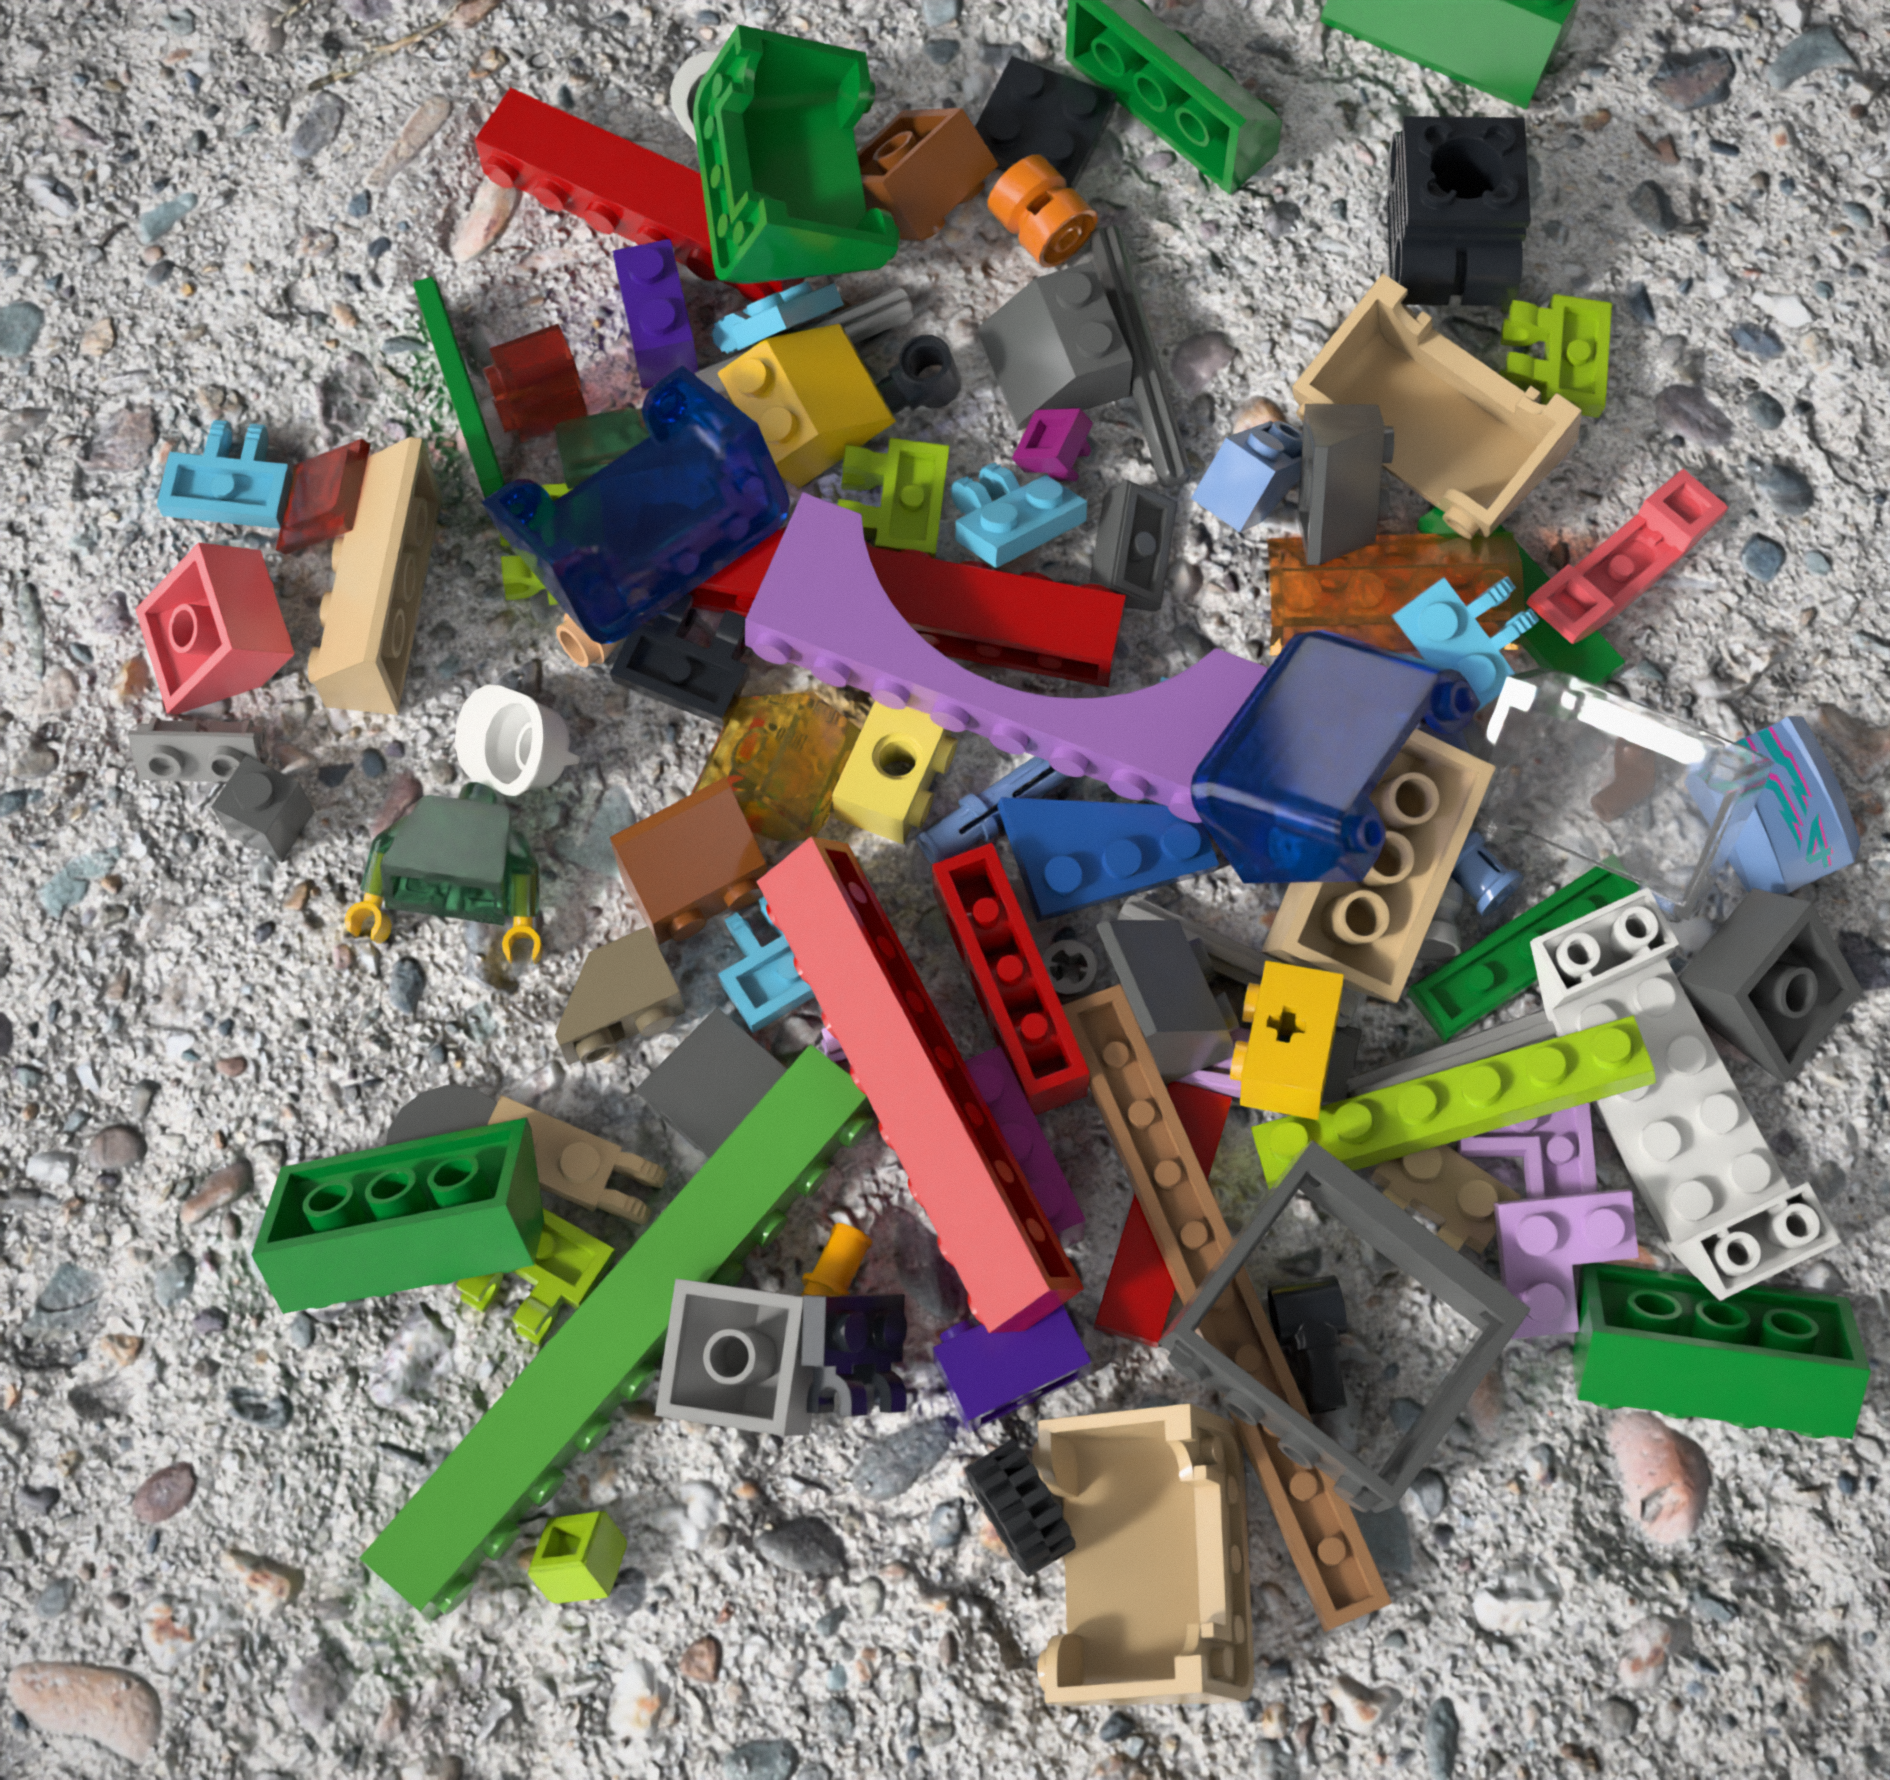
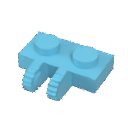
M806 281L783 292H777L746 306L747 308L742 311L739 310L719 319L718 322L714 323L715 326L711 328L713 330V334H711L713 337L712 342L716 344V348L721 349V352L726 351L727 354L734 353L759 343L765 338H770L844 304L835 283L813 291L809 281Z
M213 420V423H211L203 455L169 452L157 501V507L162 516L281 529L293 475L288 464L265 462L269 445L266 425L250 424L248 432H246L240 459L229 458V450L233 439L232 428L229 421Z
M995 462L981 468L982 470L979 471L980 475H978L979 482H974L972 478L969 479L967 476L954 481L950 485V497L953 499V504L956 505V509H959L961 513H965V516L956 520L955 541L995 568L1086 522L1087 501L1048 475H1044L1020 487L1013 472L1006 467L1002 468L1001 464L997 465Z
M1508 576L1495 583L1467 605L1462 602L1445 577H1442L1391 615L1468 718L1520 680L1499 650L1514 641L1539 621L1537 615L1530 608L1526 611H1520L1505 623V626L1490 637L1479 625L1475 618L1491 607L1501 604L1510 597V593L1516 588Z
M765 897L759 899L761 913L767 923L773 927L779 938L761 947L750 925L745 919H742L739 913L726 918L725 923L728 931L745 958L718 973L720 984L752 1033L757 1032L815 997L810 985L800 977L795 969L793 962L795 955L783 932L770 920L766 911L768 903Z

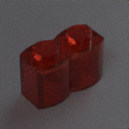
M559 323L489 348L493 365L483 368V372L492 393V403L504 433L515 430L522 444L588 419L578 370Z

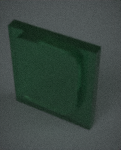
M660 404L639 409L622 408L561 421L554 426L567 490L675 467Z

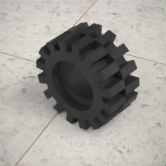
M1015 1440L1008 1441L965 1467L964 1470L968 1476L969 1484L974 1489L978 1502L983 1506L984 1513L989 1522L993 1524L1001 1542H1004L1008 1553L1027 1577L1032 1576L1076 1549V1542L1071 1535L1070 1527L1063 1519V1513L1058 1504L1051 1497L1052 1493L1046 1483L1042 1482L1039 1472L1033 1463H1030L1027 1454L1022 1448L1020 1449Z

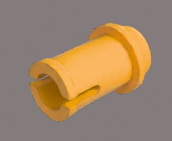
M834 1224L830 1238L813 1272L805 1273L801 1279L802 1284L805 1286L801 1296L850 1294L847 1290L868 1248L870 1249L873 1243L872 1239L862 1231L847 1224Z

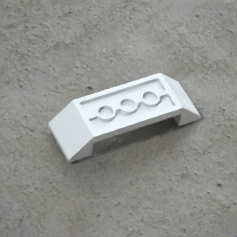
M1649 887L1541 935L1530 942L1546 1017L1554 1023L1557 1037L1634 1015L1655 1069L1656 1083L1592 1101V1104L1669 1250L1720 1301L1841 1243L1809 1182L1791 1190L1666 957L1680 944Z

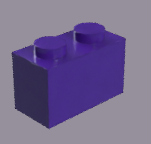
M671 239L612 250L641 389L692 379V376L699 370Z
M1063 1304L1022 1332L988 1333L986 1327L983 1324L978 1325L975 1318L968 1319L944 1331L940 1335L942 1343L933 1347L934 1364L968 1434L1088 1377L1091 1367V1360Z

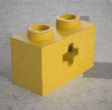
M1266 961L1261 984L1249 982L1242 1021L1252 1023L1249 1042L1236 1041L1230 1071L1231 1080L1241 1081L1240 1106L1314 1120L1319 1119L1341 1007L1344 974ZM1281 1035L1290 1036V1043L1279 1041Z

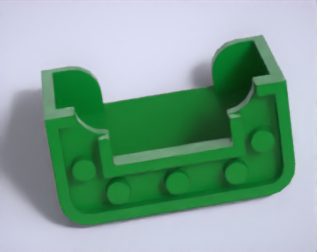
M738 24L708 69L697 89L694 100L693 120L713 266L719 280L738 284H752L879 270L888 260H891L896 255L900 243L899 227L894 223L892 214L888 210L871 208L868 212L866 210L853 130L862 115L867 114L871 110L875 100L876 87L873 79L870 78L866 52Z

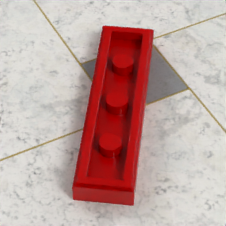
M1178 1081L1168 1084L1167 1092L1208 1182L1232 1097ZM1134 1193L1094 1323V1329L1158 1348L1159 1343L1157 1342L1161 1338L1176 1287Z

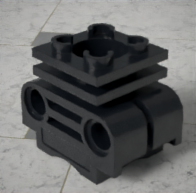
M1404 116L1402 130L1394 132L1387 159L1388 189L1385 197L1388 233V277L1407 289V295L1401 304L1405 306L1449 305L1451 295H1459L1460 306H1500V312H1510V305L1513 300H1516L1521 283L1523 263L1522 241H1525L1527 235L1526 228H1529L1531 222L1525 117Z

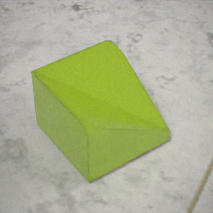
M606 1511L548 1518L527 1574L552 1603L559 1604L609 1598L627 1548L626 1537Z

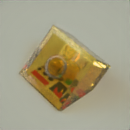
M814 692L738 698L725 727H722L691 794L725 777L732 788L751 832L774 841H805L811 836L816 837L829 818L830 805L833 801L832 794L860 735L861 729Z

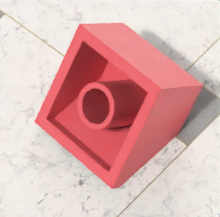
M198 542L135 609L167 714H181L262 687L294 655L291 638L286 629L274 592V586L269 577L261 550Z

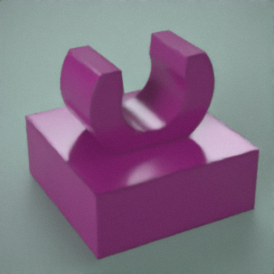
M1081 408L1035 410L1011 459L1024 473H1047L1049 477L1057 482H1077L1079 475L1072 466L1077 457H1089L1091 453V447L1086 438L1093 422Z

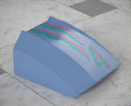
M1787 716L1780 722L1732 744L1721 746L1693 767L1683 785L1747 892L1756 888L1776 894L1790 893L1855 861L1861 844L1855 822L1836 776L1803 716Z

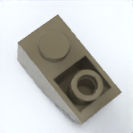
M649 925L588 953L555 1032V1037L567 1065L579 1060L585 1064L601 1060L617 1048V1043L639 1033L643 1037L661 1033L676 1022L677 1016L686 1013L680 991Z

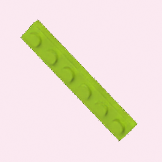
M1633 1015L1321 1106L1318 1120L1290 1115L1253 1126L1251 1130L1266 1183L1270 1190L1292 1158L1312 1140L1354 1171L1655 1084L1656 1076L1654 1066Z

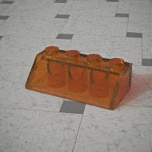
M1492 532L1488 537L1475 534L1472 539L1465 538L1458 533L1376 535L1375 543L1321 565H1307L1301 537L1267 538L1266 541L1270 655L1418 652L1391 615L1442 577H1445L1465 605L1504 577H1509L1516 587L1510 593V597L1498 606L1491 607L1475 618L1488 637L1505 626V623L1520 611H1525L1522 561L1513 532ZM1521 635L1500 650L1518 649Z

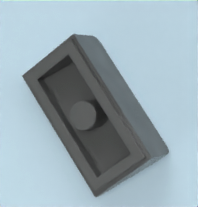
M1126 480L1107 492L1102 503L1089 583L1099 584L1109 588L1116 594L1126 595L1124 608L1153 612L1160 610L1178 502L1130 480Z

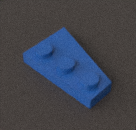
M1001 797L997 804L1037 922L1214 872L1219 866L1204 821L1193 823L1180 819L1169 811L1168 806L1007 797Z

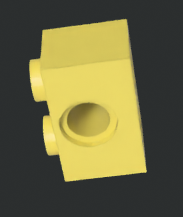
M875 700L832 794L834 818L904 845L912 825L922 828L926 822L934 800V793L928 791L936 772L947 773L957 749L958 739L951 737V731L935 724L930 719V714L907 706L904 709H892ZM895 761H903L913 766L909 773L902 776H893L883 770L886 765Z

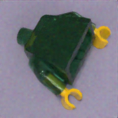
M478 782L467 783L461 788L457 799L427 795L420 798L410 815L403 816L377 834L373 839L359 889L365 892L364 900L355 903L349 908L345 915V924L348 931L358 938L363 921L367 917L375 915L371 939L377 944L383 943L389 937L392 928L389 916L381 910L383 900L385 908L501 926L505 925L507 916H513V928L509 929L503 937V952L509 963L512 964V945L519 939H530L534 942L533 963L535 965L540 961L543 954L542 942L537 932L533 929V917L539 916V863L526 836L512 829L511 811L503 805L496 804V794L487 785Z

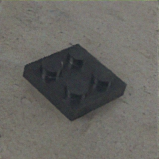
M1011 56L975 125V129L999 164L996 168L997 170L1006 172L1020 160L1031 155L1041 154L1064 177L1066 188H1073L1075 190L1116 109L1117 94Z

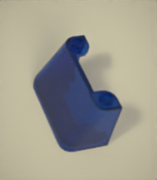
M683 365L658 381L648 391L643 400L642 416L650 436L553 502L550 495L538 482L530 479H517L481 501L493 525L568 616L592 641L600 644L615 643L632 633L774 534L783 525L788 516L790 507L789 495L758 423Z
M1327 630L1296 633L1284 646L1197 766L1192 776L1190 787L1192 804L1243 884L1363 881L1378 859L1386 838L1384 823L1369 795L1423 717L1435 732L1440 734L1457 733L1467 726L1481 703L1467 679L1461 672Z

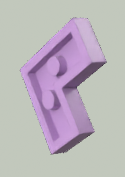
M1590 1103L1456 1141L1457 1153L1463 1157H1523L1527 1199L1598 1192Z
M1628 1189L1493 1202L1502 1287L1531 1308L1512 1336V1339L1579 1332L1572 1265L1639 1258L1632 1191Z

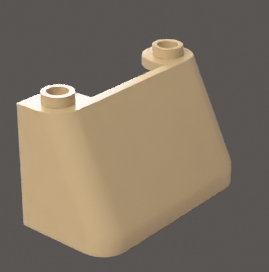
M1382 273L1292 386L1294 398L1300 406L1296 411V415L1303 422L1305 404L1379 405L1385 426H1393L1394 429L1392 463H1382V468L1445 512L1442 516L1443 520L1461 536L1472 539L1475 534L1488 537L1557 466L1578 441L1582 410L1558 393L1554 395L1547 405L1540 404L1541 392L1532 386L1524 392L1432 328L1431 316L1422 311L1417 317L1409 307L1401 304L1407 295V289Z
M1190 1403L1038 1420V1441L1033 1446L1032 1463L1039 1472L1042 1482L1046 1483L1050 1492L1063 1497V1519L1069 1525L1072 1532L1071 1535L1076 1542V1549L1064 1555L1067 1634L1053 1635L1048 1641L1046 1649L1041 1651L1038 1658V1679L1042 1689L1045 1691V1703L1057 1706L1216 1704L1247 1701L1252 1694L1254 1685V1652L1244 1457L1240 1436L1235 1425L1227 1419Z

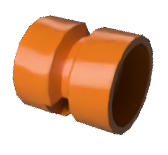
M1041 154L1028 156L1010 167L997 181L987 201L988 210L1013 235L1019 234V243L1044 268L1055 267L1073 256L1087 242L1098 222L1097 212L1073 188H1066L1064 177Z

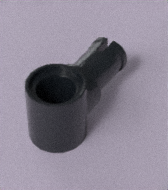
M919 335L910 339L903 346L899 354L898 364L887 370L889 375L876 384L894 416L907 407L913 411L920 406L941 408L950 404L957 397L961 389V376L949 346L941 338L934 335ZM932 365L942 366L935 376L919 378L920 373L925 368Z
M1335 1275L1268 1286L1267 1299L1274 1335L1279 1346L1287 1345L1289 1355L1296 1358L1309 1415L1346 1408L1348 1404L1336 1348L1342 1345L1340 1335L1347 1333L1346 1310L1338 1279Z

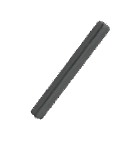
M1109 225L1105 228L1098 227L1091 232L1090 247L1102 288L1133 359L1130 385L1157 479L1164 488L1184 485L1190 480L1191 467L1121 229L1116 225Z

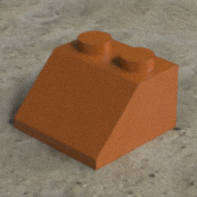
M963 108L902 110L857 152L867 212L871 208L888 210L893 216L894 223L899 227L900 239L924 241L938 233L946 224L944 217L958 204L965 203L977 196L985 187L983 180L999 166Z
M725 777L609 837L622 882L647 926L649 925L658 945L670 939L674 941L688 939L700 932L707 924L709 918L728 908L730 911L742 910L756 902L763 894L756 881L768 872L767 865L732 788Z

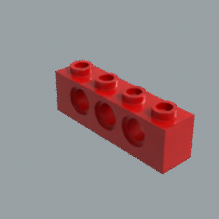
M993 843L932 864V884L935 899L996 1046H1001L1034 1115L1042 1114L1087 1097L1090 1072Z

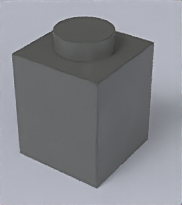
M245 755L211 806L230 837L281 863L315 812L300 782Z

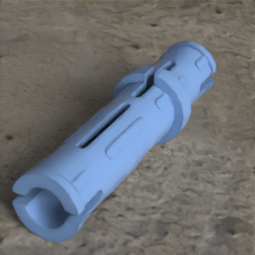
M1034 756L977 796L969 793L958 801V809L925 832H920L915 836L918 846L927 860L934 864L954 857L979 839L987 842L998 834V826L1003 824L997 807L1001 797L1040 799L1071 776L1056 771L1050 766L1049 761ZM1047 770L1046 773H1044L1036 780H1034L1033 782H1031L1030 784L1016 792L1014 795H1012L1014 791H1016L1017 789L1028 783L1030 780H1032L1033 778ZM995 805V807L992 810H990L983 816L979 817L980 815L988 811L989 808ZM976 817H979V818H977L976 820H974L973 822H971L970 824H968L967 827H965L964 829H962L961 831H959V829L962 828L964 825H966L967 823H969L970 821H972V820L975 819Z

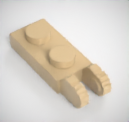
M503 1095L500 1096L487 1125L527 1117L532 1129L540 1189L593 1212L596 1208H599L639 1225L647 1224L652 1212L648 1205L633 1196L616 1190L605 1189L611 1172L614 1171L642 1185L661 1188L667 1178L668 1171L636 1154L621 1152L622 1147Z

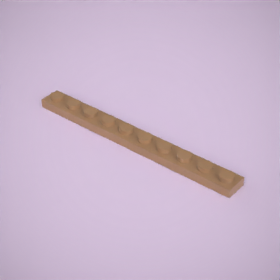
M1118 984L1064 1004L1062 1008L1090 1072L1089 1088L1182 1304L1185 1306L1232 1242V1237L1121 985ZM1243 1265L1195 1330V1333L1313 1424ZM1229 1411L1324 1633L1392 1604L1349 1504L1343 1501L1333 1490L1336 1482L1315 1465L1312 1469H1307L1288 1458L1277 1445L1280 1438L1260 1422L1256 1426L1249 1425Z

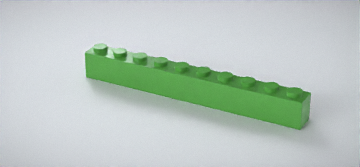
M810 1044L359 1559L431 1622L440 1611L445 1615L452 1613L472 1590L474 1582L469 1578L487 1557L492 1561L497 1560L516 1540L521 1530L516 1523L534 1503L538 1507L544 1506L558 1492L566 1479V1474L562 1470L578 1451L581 1450L584 1454H588L603 1440L612 1425V1422L607 1418L624 1398L630 1402L636 1400L650 1385L657 1373V1370L652 1366L665 1352L675 1279L735 1286L745 1271V1267L741 1263L757 1244L764 1249L778 1237L788 1221V1217L784 1214L800 1194L806 1199L811 1197L827 1179L831 1171V1167L827 1163L843 1145L848 1149L853 1148L867 1133L873 1123V1118L870 1116L873 1108L868 1097L859 1090L851 1076Z

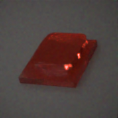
M361 438L294 465L282 527L279 531L275 550L286 555L353 530L371 443Z

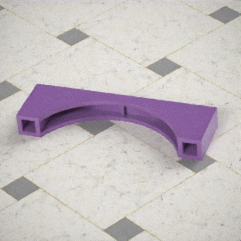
M804 492L801 494L745 619V646L752 648L755 654L768 662L780 665L790 662L811 670L817 679L828 685L844 687L848 684L869 692L878 703L892 709H904L907 706L930 714V719L946 730L962 732L966 729L989 738V741L996 748L1004 752L1016 755L1023 754L1024 752L1049 761L1052 768L1064 775L1071 777L1089 776L1107 783L1113 792L1122 797L1132 800L1147 798L1168 806L1169 811L1173 815L1193 823L1207 821L1216 825L1275 672L1273 669L1215 648L1198 663L1170 679L1151 687L1120 695L1098 698L1050 697L1023 692L994 683L968 671L945 657L928 644L901 616L882 588L871 564L864 540L861 514Z

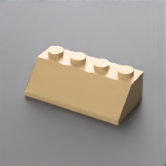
M409 437L361 460L356 483H348L346 487L343 509L344 516L348 521L344 537H337L333 545L332 569L336 573L333 591H326L323 594L320 606V623L322 628H324L320 647L312 648L308 662L309 682L315 685L325 707L398 715L442 501V495L422 438Z
M1382 712L1359 721L1261 953L1285 964L1344 974V988L1391 1003H1397L1496 766Z

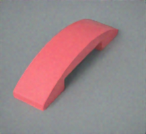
M1683 468L1645 500L1636 516L1575 567H1572L1570 564L1565 566L1528 598L1526 604L1571 644H1574L1611 621L1653 586L1724 516L1729 507Z

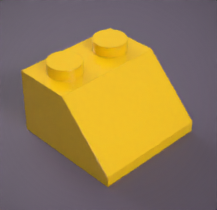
M840 324L765 338L717 372L768 468L798 489L843 459L846 445L860 447L896 422L844 327Z

